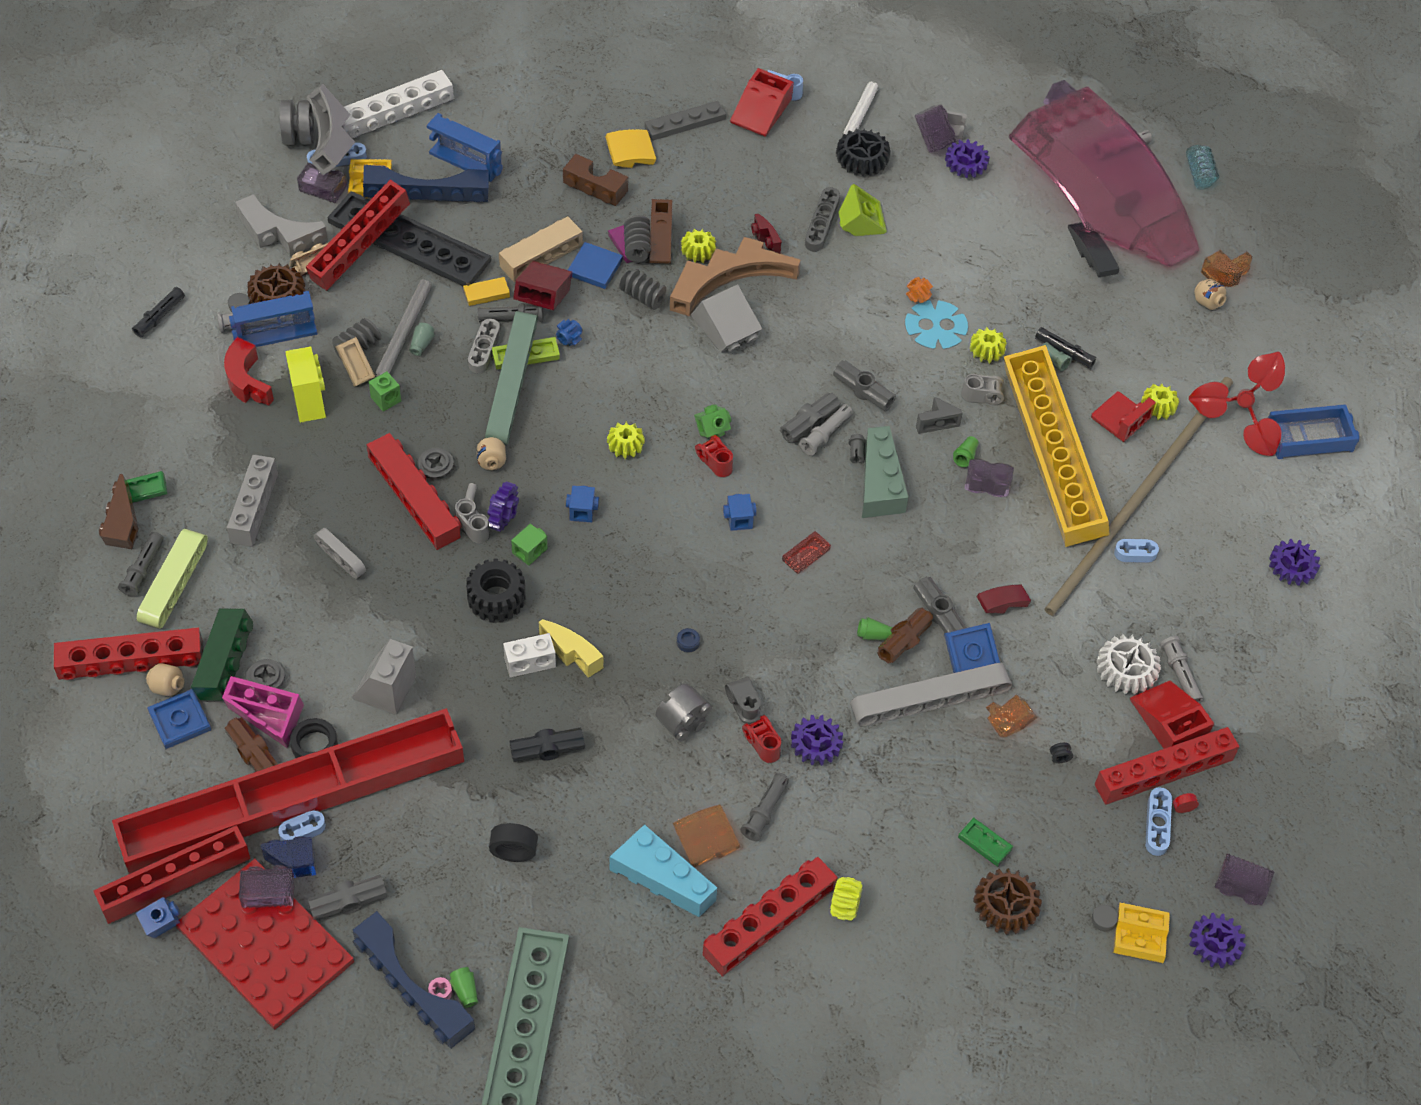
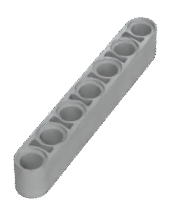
M995 663L860 695L851 700L850 705L859 726H868L1002 694L1011 689L1012 683L1004 664Z

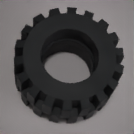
M493 559L491 562L485 560L482 565L478 563L475 566V570L471 569L466 580L468 605L475 615L479 614V618L482 620L488 618L489 622H494V620L504 622L505 618L510 620L513 618V614L518 615L520 613V608L524 607V600H526L525 579L522 576V571L517 569L514 563L508 564V560L504 559L502 562L498 559ZM492 587H503L507 589L505 592L500 594H490L485 592L486 590Z

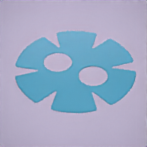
M930 300L918 303L912 307V310L920 316L909 313L906 315L905 327L908 334L912 335L921 332L915 341L934 349L936 347L937 339H939L943 349L955 346L962 340L954 333L967 334L968 322L965 315L952 316L958 308L948 302L939 300L936 309H934ZM921 319H930L933 322V327L930 330H924L919 327V321ZM950 319L954 322V328L944 330L940 327V321Z

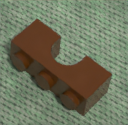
M576 153L563 168L564 184L613 206H617L628 192V176L612 169L604 176H594L593 161Z

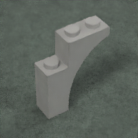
M322 84L307 96L315 113L319 129L318 145L309 160L325 175L338 165L355 141L342 128V125L350 116L349 112Z
M254 194L235 202L237 216L259 248L280 241L291 257L297 252L305 251L316 244L328 241L326 226L322 221L296 222L284 219L267 210Z

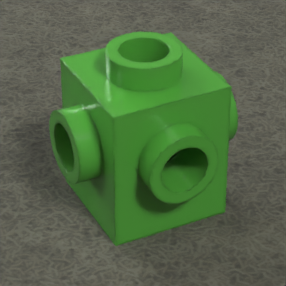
M716 404L704 408L705 411L694 415L700 436L708 438L717 435L721 437L725 435L724 431L731 429V416L729 412Z

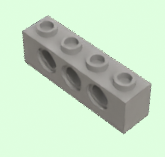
M252 455L227 526L230 543L253 547L278 475L275 458Z

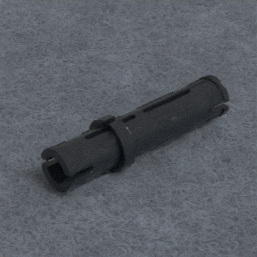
M174 287L151 311H146L143 314V318L132 327L134 334L142 338L152 327H156L160 323L159 320L185 297L184 292L179 287Z
M1040 327L1035 335L1036 340L1043 343L1048 342L1059 352L1072 358L1071 361L1075 360L1088 369H1091L1096 362L1097 357L1082 350L1081 346L1073 345L1043 327Z

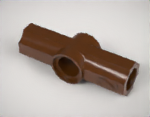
M923 607L917 608L906 620L893 626L891 629L892 634L878 647L877 654L879 658L888 664L893 663L904 651L916 646L920 642L919 636L932 624L933 616L930 611L925 610Z
M235 717L228 722L224 728L225 732L237 746L238 753L247 765H251L255 772L278 765L269 753V748L259 734L256 735L242 717Z

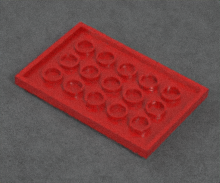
M256 859L252 860L179 919L180 923L176 924V928L274 1030L354 963V958L313 919L299 902Z

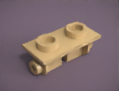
M322 243L316 244L305 253L303 251L295 253L290 258L289 267L295 266V269L301 275L308 273L306 266L328 243L324 245Z

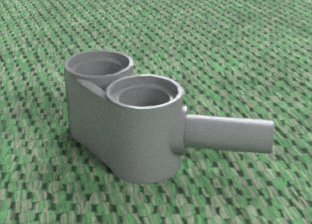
M470 483L468 484L465 499L459 500L455 505L456 517L459 519L463 531L473 542L483 543L489 538V522L485 515L479 514L476 510L474 497L477 485Z

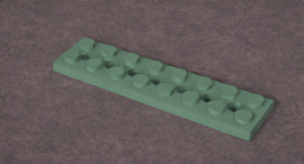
M519 927L481 1105H502L503 1100L507 1097L515 1098L517 1100L516 1105H537L569 943L568 934ZM541 951L547 956L543 961H535L532 958L533 954ZM532 975H538L542 979L537 985H531L527 980ZM526 999H534L537 1002L533 1009H526L522 1004ZM522 1023H528L532 1026L531 1031L525 1034L520 1033L517 1028ZM518 1047L525 1048L527 1054L523 1058H516L512 1054L514 1049ZM512 1072H518L522 1075V1079L518 1083H511L507 1079L508 1075Z

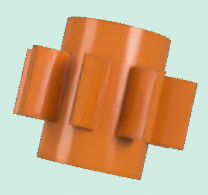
M916 277L908 283L907 288L909 291L906 295L914 303L917 301L923 303L931 297L930 289L933 286L928 279Z

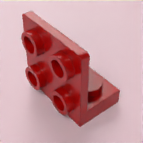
M1117 391L1091 414V418L1125 442L1151 419L1156 402L1149 397L1143 403L1139 402L1136 404Z

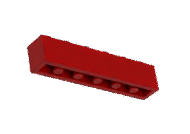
M388 433L366 444L368 458L436 550L460 539V528L462 526L459 519L451 515L447 503L439 499L435 487L427 483L425 474L421 469L418 470L415 467V462L411 455H406L399 439L395 440Z
M236 825L93 891L107 923L110 924L149 906L163 897H169L251 858L244 838Z

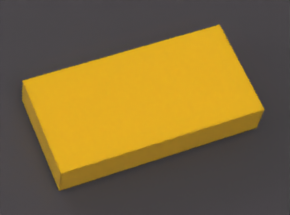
M505 277L463 286L469 306L510 297Z

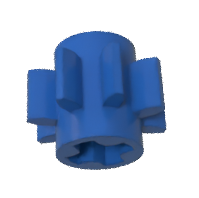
M568 319L566 321L563 320L557 325L559 330L556 333V337L563 345L571 346L573 344L575 346L582 340L580 337L582 327L577 321H570Z

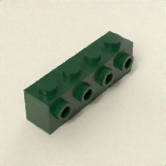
M219 608L191 685L192 690L200 701H224L222 697L231 676L235 677L236 672L239 670L242 654L246 650V642L250 632L253 630V620L245 609Z

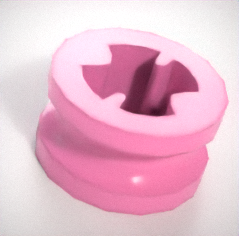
M440 977L430 982L428 987L430 994L450 1000L452 988L447 979ZM435 988H444L445 994H436Z

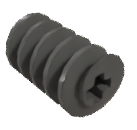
M642 215L629 217L624 223L625 256L630 261H645L651 251L650 220Z
M635 269L633 272L627 271L620 280L619 289L625 291L628 295H632L634 299H639L647 307L656 310L664 300L666 286L662 285L660 287L658 281L653 283L652 277L646 279L647 275L645 273L640 274L638 269Z
M363 318L360 323H355L353 327L347 328L346 332H341L339 336H335L332 339V344L336 354L341 359L335 346L357 337L360 346L368 349L367 341L374 345V337L377 340H381L382 336L373 322Z

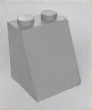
M738 284L701 301L691 314L695 322L720 352L727 349L731 352L739 348L740 343L744 341L747 343L754 341L758 338L757 334L762 330Z
M390 639L372 659L352 696L353 700L397 714L416 678L412 646Z

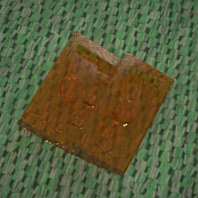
M721 805L703 809L673 823L689 861L694 868L715 856L720 859L741 847Z

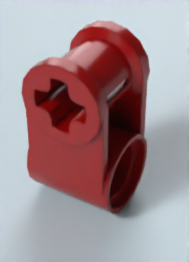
M717 435L711 436L710 440L703 444L695 445V451L700 460L716 476L727 477L732 473L733 453L722 443Z
M762 715L759 720L749 725L747 723L742 725L747 741L753 746L764 762L773 763L780 758L781 738L772 727L767 716Z

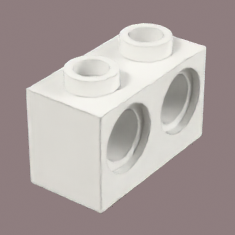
M550 633L503 643L504 658L509 677L556 667L555 650Z

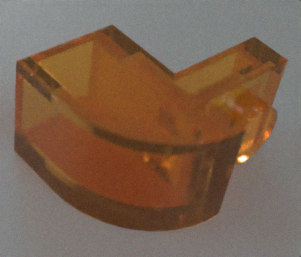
M1219 250L1205 258L1201 273L1207 279H1213L1224 287H1233L1239 284L1241 275L1249 271L1253 256L1245 252L1231 260L1224 252Z
M1015 695L1003 706L992 702L986 707L991 714L987 719L1000 737L1010 736L1024 729L1038 718L1026 700L1018 695Z

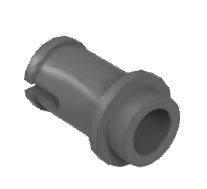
M853 434L848 441V444L851 446L850 461L857 463L858 457L859 463H862L864 461V445L866 440L861 434Z

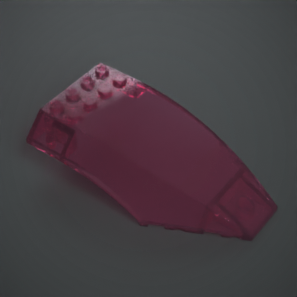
M1088 86L1029 112L1009 134L1008 138L1038 164L1063 192L1085 227L1084 231L1089 233L1091 230L1104 235L1103 239L1115 242L1119 246L1131 251L1137 249L1146 253L1147 258L1158 260L1169 267L1199 251L1192 225L1181 199L1153 151L1138 132Z

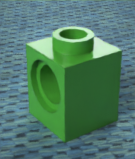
M388 372L369 381L371 399L383 412L401 402L400 386Z
M529 524L511 540L512 553L528 566L548 549L546 533L532 524Z

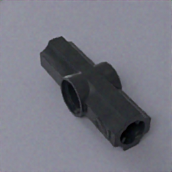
M581 727L555 732L553 729H543L538 731L535 736L509 741L513 762L534 758L549 761L557 758L561 753L585 749Z

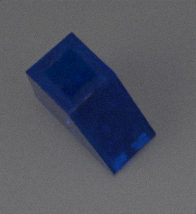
M298 836L291 840H271L261 844L264 860L288 877L297 878L316 875L312 837Z

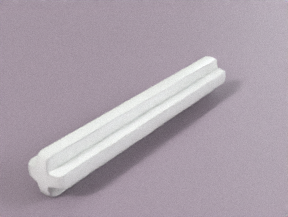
M870 81L867 84L843 132L844 134H847L849 130L854 132L856 128H859L878 90L877 83Z

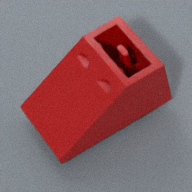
M758 68L750 78L730 119V123L766 137L792 100L794 82Z
M1170 680L1130 698V701L1163 749L1206 735L1213 728L1214 722L1202 705Z

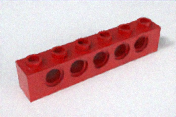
M389 180L306 266L311 281L327 291L410 205L406 190L392 180Z
M198 627L54 643V670L58 680H72L87 676L119 675L124 672L133 671L145 672L159 663L176 667H192L200 663L203 654V639Z
M1226 727L1101 770L1096 779L1095 787L1103 802L1107 805L1233 761L1240 746L1230 729Z
M818 856L812 861L807 860L800 866L797 873L793 876L791 874L786 876L781 881L779 887L775 890H768L755 905H748L740 917L736 920L734 918L730 919L723 926V930L717 934L709 935L704 941L702 955L723 977L835 889L838 877ZM802 883H809V884H811L812 886H811V887H804V886H802L801 884H802ZM790 897L793 901L786 902L782 898ZM772 912L774 916L767 917L763 913ZM747 926H751L756 930L749 932L746 931L744 928ZM733 941L737 945L729 947L725 942Z

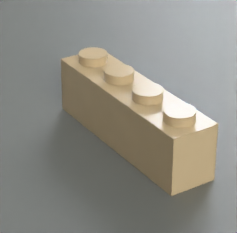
M568 216L558 220L545 229H541L528 238H524L520 242L499 252L500 268L515 282L532 261L549 264L583 246L582 230Z

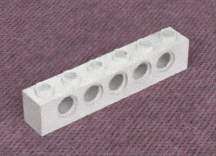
M439 70L344 106L350 116L342 125V128L351 138L448 102L454 99L453 84L445 73Z

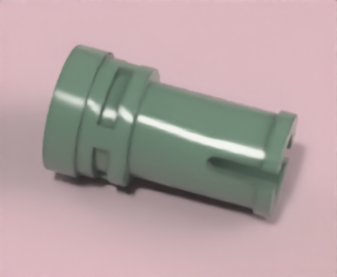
M1048 342L1044 343L1042 346L1046 345L1052 364L1061 372L1070 365L1072 358L1063 352H1059Z

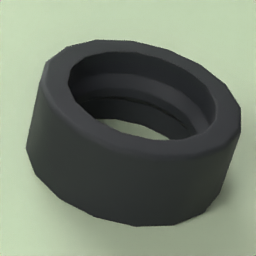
M319 718L306 719L300 722L293 729L290 736L291 748L295 758L314 753L306 752L300 747L302 738L310 733L319 732L328 737L329 743L324 749L338 745L336 731L332 724Z
M505 823L497 825L491 830L489 851L493 856L509 862L531 860L536 855L538 834L533 829L521 824Z

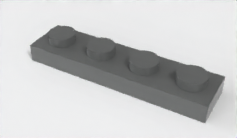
M719 101L645 121L644 127L648 130L649 136L653 141L726 120V113Z

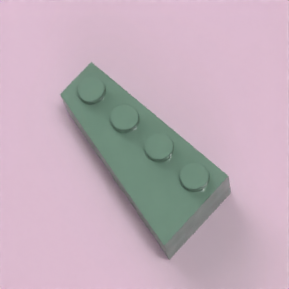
M890 426L868 428L865 444L862 518L906 513L908 494Z

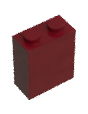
M532 261L516 279L513 299L554 310L570 291L573 271Z

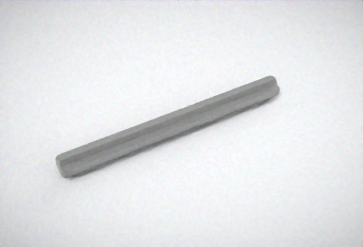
M420 280L376 370V377L385 372L390 373L431 289V282L429 280Z

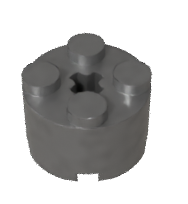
M683 684L668 694L671 699L666 704L662 701L655 713L660 723L679 742L683 741L693 730L696 732L700 731L706 725L707 721L705 718L712 710V706L689 684Z

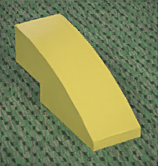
M543 619L539 621V634L550 633L555 653L566 666L575 662L588 678L604 668L603 655L583 637L556 623Z

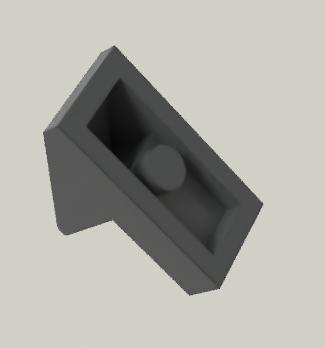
M934 397L932 411L918 414L917 432L921 434L959 427L963 412L961 409Z

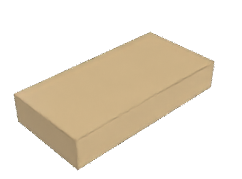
M357 337L335 346L354 386L375 377Z

